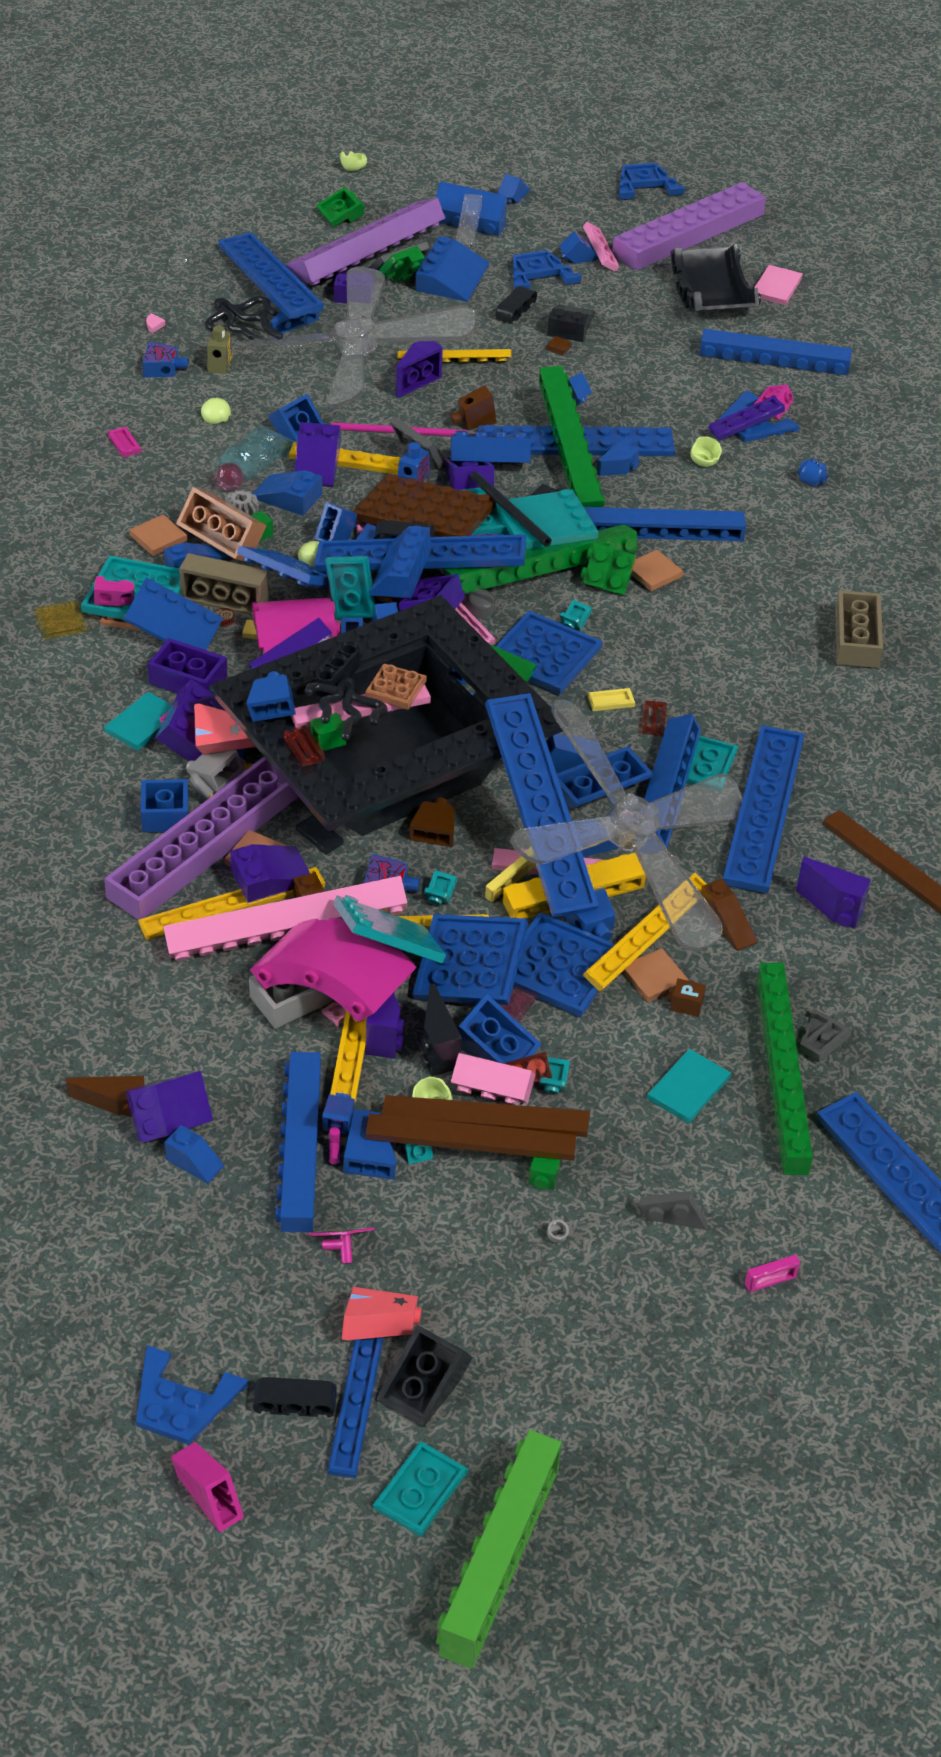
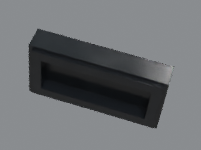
M311 815L296 824V831L325 855L344 844V839L333 830L327 831L315 815Z

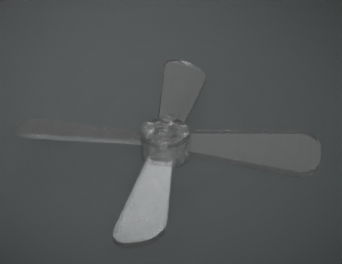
M355 267L347 272L348 318L335 324V332L283 336L281 340H277L275 337L257 338L240 343L237 349L239 353L248 354L338 341L342 357L327 401L330 408H339L355 401L363 393L364 355L374 351L378 346V342L464 340L475 332L476 316L471 307L458 305L373 322L372 317L386 284L385 276L382 272L375 269Z
M556 700L551 707L554 718L614 806L605 817L519 829L510 838L512 846L526 860L537 864H548L608 840H611L612 843L621 849L635 851L678 944L692 951L711 946L722 935V922L656 835V832L661 829L733 822L738 818L742 804V796L736 782L726 774H718L650 803L632 793L626 794L584 713L570 701Z

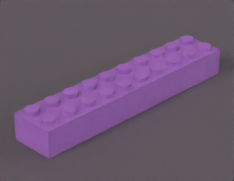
M743 182L614 237L612 253L616 258L634 270L641 269L670 256V251L674 248H682L684 250L763 215L766 197Z
M434 198L412 203L284 265L304 285H315L320 282V278L332 277L334 275L333 272L344 271L347 269V265L359 264L361 262L360 259L371 258L376 251L377 253L387 250L389 245L392 247L400 244L401 239H410L414 237V233L425 232L428 226L431 228L439 225V221L445 219L439 199Z
M265 757L261 758L104 878L106 898L138 920L147 917L231 851L248 830L255 832L297 799L298 795Z

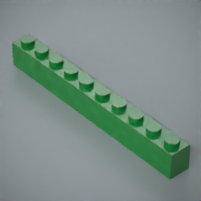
M563 366L540 367L538 382L569 490L573 489L583 507L602 508L605 506V497L600 493V481L596 480V467L592 466V454L588 453V440L584 439V427L580 426L579 412L576 413V400L572 399V387L568 386V374L564 373Z
M623 524L598 530L597 539L527 549L524 566L443 568L444 576L459 574L463 592L466 594L470 591L482 590L589 563L587 553L589 547H594V543L627 553L637 551V531Z
M760 963L756 981L783 1175H809L813 1155L784 963Z

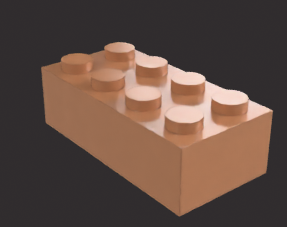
M196 487L192 488L176 523L240 561H244V556L237 554L239 545L256 548L267 526L209 491Z

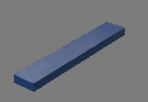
M384 1337L356 1339L354 1341L328 1466V1475L354 1479L357 1477Z

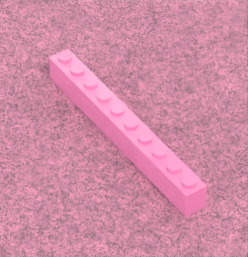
M401 876L163 926L170 959L175 958L176 961H183L189 959L190 955L194 954L207 956L213 954L214 950L223 948L224 951H230L238 948L237 945L246 943L248 946L260 944L261 940L269 938L272 941H276L284 937L295 925L316 918L318 920H328L329 918L343 919L333 904L336 895L341 897L350 895L358 899V903L392 915L400 914L407 907V899Z

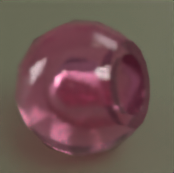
M225 463L217 469L216 481L224 490L232 491L241 486L243 472L235 463Z

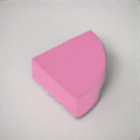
M151 313L146 319L148 330L154 333L165 326V320Z

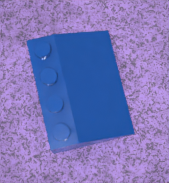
M439 236L416 273V291L468 302L489 266V262L457 240Z

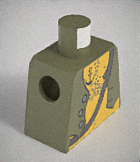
M215 326L207 346V372L226 374L233 354L231 333L226 332L223 326Z

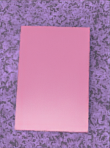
M768 265L755 288H758L761 299L786 305L800 283L803 273Z

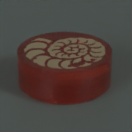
M219 608L214 612L223 617L219 625L221 627L230 626L235 621V614L229 608Z

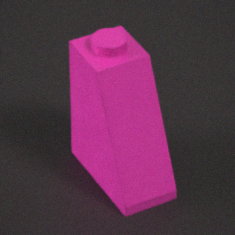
M194 1442L171 1456L177 1477L219 1533L244 1518L229 1471L201 1446Z

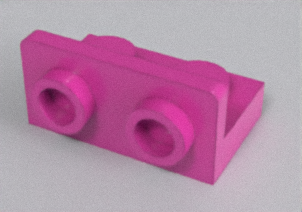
M788 384L768 386L754 404L775 396L785 406L786 411L793 402V394L790 392ZM785 412L774 416V419L779 420Z

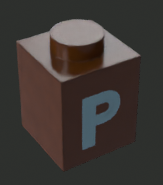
M677 978L675 988L670 987L667 1001L671 1002L670 1011L699 1017L706 985Z

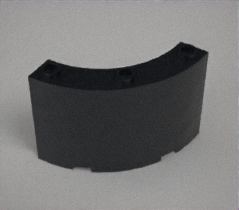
M737 244L727 248L695 250L674 248L670 251L673 274H677L678 278L675 285L684 307L689 308L690 312L759 307L761 295L758 293V288H751L744 278L740 265L741 253Z

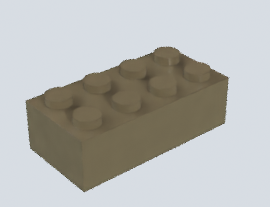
M190 553L187 554L179 568L181 596L197 604L253 616L252 602L269 601L268 570Z
M839 590L835 607L836 664L879 668L883 652L881 594Z

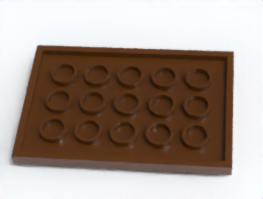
M387 474L352 512L357 514L356 520L377 524L382 520L430 524L435 528V537L471 536L493 511L495 501L487 494H476L468 490H458L450 486H439L431 482L425 483L416 481L413 478L407 479L394 474Z

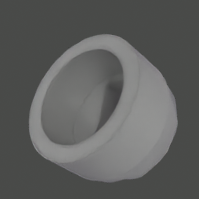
M553 1220L547 1228V1236L554 1243L563 1242L569 1233L568 1225L562 1220ZM561 1231H563V1233H564V1234H560V1235H557V1236H554V1235H553V1234L558 1233V1232H561Z

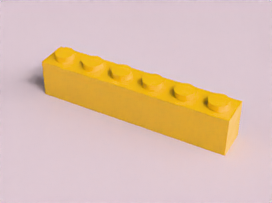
M636 852L586 865L593 889L605 888L608 897L642 889L645 886L646 872ZM539 877L518 884L513 883L503 888L502 902L510 918L527 919L536 917L540 912L543 914L551 913Z

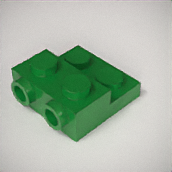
M343 187L316 205L318 211L333 227L341 224L346 219L352 223L365 214V205L361 199L358 200L355 193L349 191L346 187Z
M418 246L392 254L375 276L378 281L391 278L395 282L407 281L412 277V273L421 266L420 263L424 262L425 257Z
M594 543V547H589L588 567H584L581 573V579L584 580L583 584L625 596L637 556Z

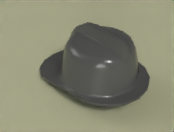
M482 589L464 594L465 598L461 603L476 619L487 618L494 613L496 603L489 591Z

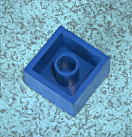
M188 779L141 780L142 832H166L189 814Z

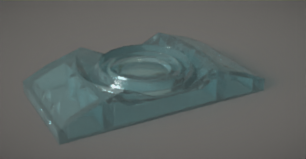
M267 427L253 429L241 443L230 445L218 459L215 466L244 481H248L291 449L293 442L296 441Z

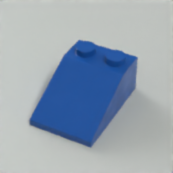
M305 470L271 474L252 494L256 495L257 500L304 516L322 495V476Z
M488 994L482 997L456 1026L462 1037L461 1049L477 1058L506 1065L522 1063L524 1066L526 1060H529L541 1046V1043Z

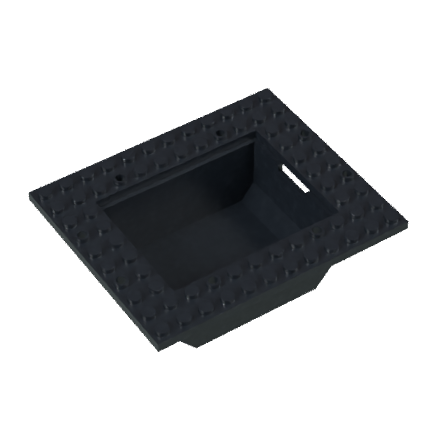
M442 595L210 685V693L327 831L344 825L362 836L417 813L422 802L434 803L435 799L439 797L447 800L483 783L499 759L502 758L485 706L487 700L531 693L545 739L565 731L567 725ZM346 641L356 642L360 646V666L350 677L356 684L355 693L359 695L365 694V691L382 665L387 664L425 675L426 683L424 685L431 697L430 703L412 706L409 710L398 709L388 711L385 716L379 718V722L375 726L369 722L370 715L363 716L360 723L353 726L351 737L346 741V745L322 752L318 750L311 738V727L297 730L291 715L253 722L246 704L253 682L256 679L266 678L268 673L272 671L287 676L295 708L319 703L322 697L318 696L316 692H313L311 696L305 695V687L309 683L315 682V672L340 644ZM452 667L475 690L476 693L473 696L452 675Z

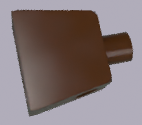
M485 385L459 398V411L450 414L453 425L463 422L468 430L476 429L478 426L497 424L493 395Z
M442 797L436 798L434 803L422 802L410 824V841L453 847L455 808L448 805V801Z

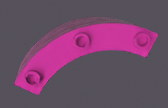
M330 598L252 602L253 622L256 629L258 649H263V654L317 618H320L330 629L332 637L340 635V624L335 622L334 601H331Z
M316 918L295 925L250 971L264 989L278 984H298L318 990L337 1001L359 1022L374 1014L414 971L416 966L399 948L391 947L390 945L353 933L344 919L329 918L328 920H318Z

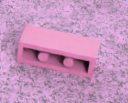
M459 1053L451 1083L457 1087L456 1091L471 1094L472 1091L481 1093V1097L489 1100H495L496 1097L504 1098L507 1104L513 1105L515 1101L520 1105L524 1101L528 1104L535 1074L531 1070Z

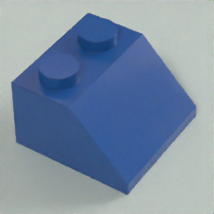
M308 394L268 415L275 430L293 442H298L301 422L324 424Z

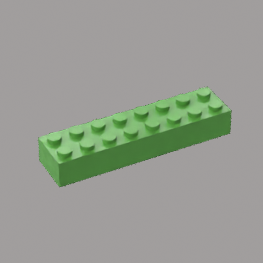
M530 1429L525 1440H519L515 1451L517 1459L515 1463H509L504 1479L507 1481L504 1487L499 1486L493 1501L496 1506L493 1512L488 1510L482 1526L485 1528L483 1535L476 1536L471 1550L474 1555L471 1561L466 1560L460 1574V1578H463L459 1587L456 1585L453 1587L449 1597V1603L451 1604L448 1613L443 1611L438 1621L437 1629L440 1631L436 1644L440 1645V1657L470 1669L474 1668L559 1471L562 1441Z

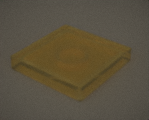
M77 600L35 608L45 640L87 632V626Z

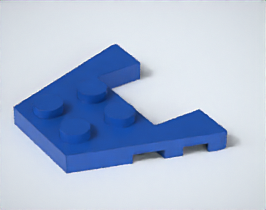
M656 162L629 164L622 167L619 199L634 198L635 191L633 188L665 186L669 195L684 194L685 188L683 185L679 186L676 179L669 178L667 176L668 173Z
M548 250L513 255L514 290L518 286L530 289L531 284L528 279L560 275L566 285L581 282V275L579 273L575 274L572 272L571 267L562 265L561 260Z
M748 390L745 391L719 420L754 405L759 397ZM788 417L775 424L764 420L733 435L743 442L767 438L769 435H783L784 432L789 431L797 432L799 431V425Z
M148 1345L145 1353L136 1426L189 1445L213 1421L215 1416L224 1408L226 1409L232 1403V1400L247 1388L248 1379L224 1372L213 1395L161 1378L171 1359V1353Z

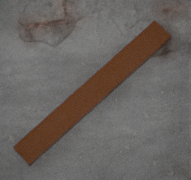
M841 810L824 819L823 825L941 914V885Z
M385 1095L381 1114L576 1134L577 1137L588 1136L590 1111L392 1095Z
M371 1113L368 1116L366 1129L367 1140L574 1161L576 1134Z

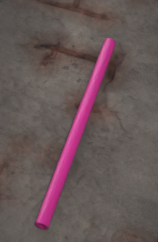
M331 422V425H340V430L395 433L392 426ZM411 427L421 435L451 437V434H455V431H467Z

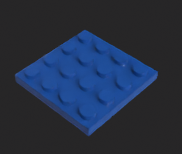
M239 545L237 554L244 556L243 560L246 562L260 564L261 568L271 572L273 570L279 572V576L287 579L293 578L297 580L296 583L306 587L330 589L328 574L316 571L314 566L278 551Z
M528 611L495 647L535 663L536 669L528 682L561 695L599 652L603 641Z
M540 912L526 931L513 988L578 1017H582L599 992L583 974L615 944Z
M433 914L429 933L445 952L446 956L443 963L422 957L412 994L414 999L428 1001L430 984H435L444 1002L477 1003L488 994L499 1005H509L527 931V920L525 918Z

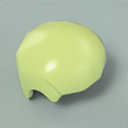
M350 151L349 155L346 156L344 152L340 153L341 164L348 171H358L367 164V157L364 154Z
M211 398L203 404L201 415L204 421L210 424H218L222 421H228L229 416H231V409L225 400Z
M699 437L692 446L690 455L692 460L699 466L710 467L719 460L722 448L720 443L713 438Z
M309 541L303 544L297 553L299 561L315 567L319 542Z
M436 1077L421 1079L414 1086L412 1097L452 1100L451 1091L442 1079Z

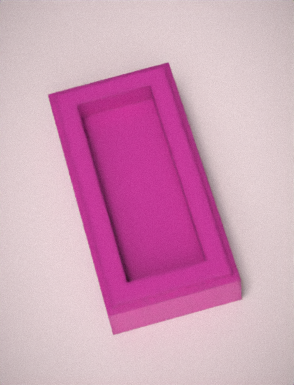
M126 427L108 431V437L122 457L141 453V447Z
M797 1255L747 1270L745 1286L748 1291L753 1292L796 1278L800 1265Z

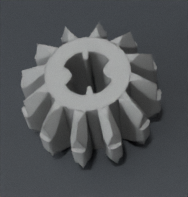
M244 489L242 491L235 490L234 493H228V497L225 498L226 502L248 515L258 512V500L251 491L244 492Z

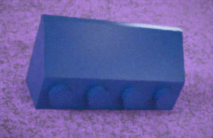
M440 181L436 198L439 199L445 219L439 221V223L495 236L501 234L506 226L507 196Z
M455 431V434H451L449 455L451 461L530 463L531 437L527 436L525 432H515V435H507V432H495V435H487L485 431H476L475 434H467V431Z
M409 526L391 542L370 589V595L401 598L412 597L432 549L429 527Z
M147 577L124 617V621L164 642L170 638L207 650L223 617Z
M627 746L559 772L557 777L567 808H572L651 778L653 773L632 749Z

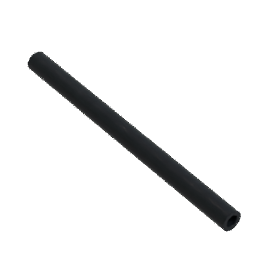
M476 471L470 475V479L543 546L547 547L551 544L552 539Z

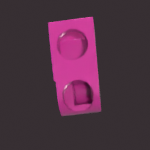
M96 576L94 586L95 605L125 606L132 604L135 598V587L131 581H105V577Z

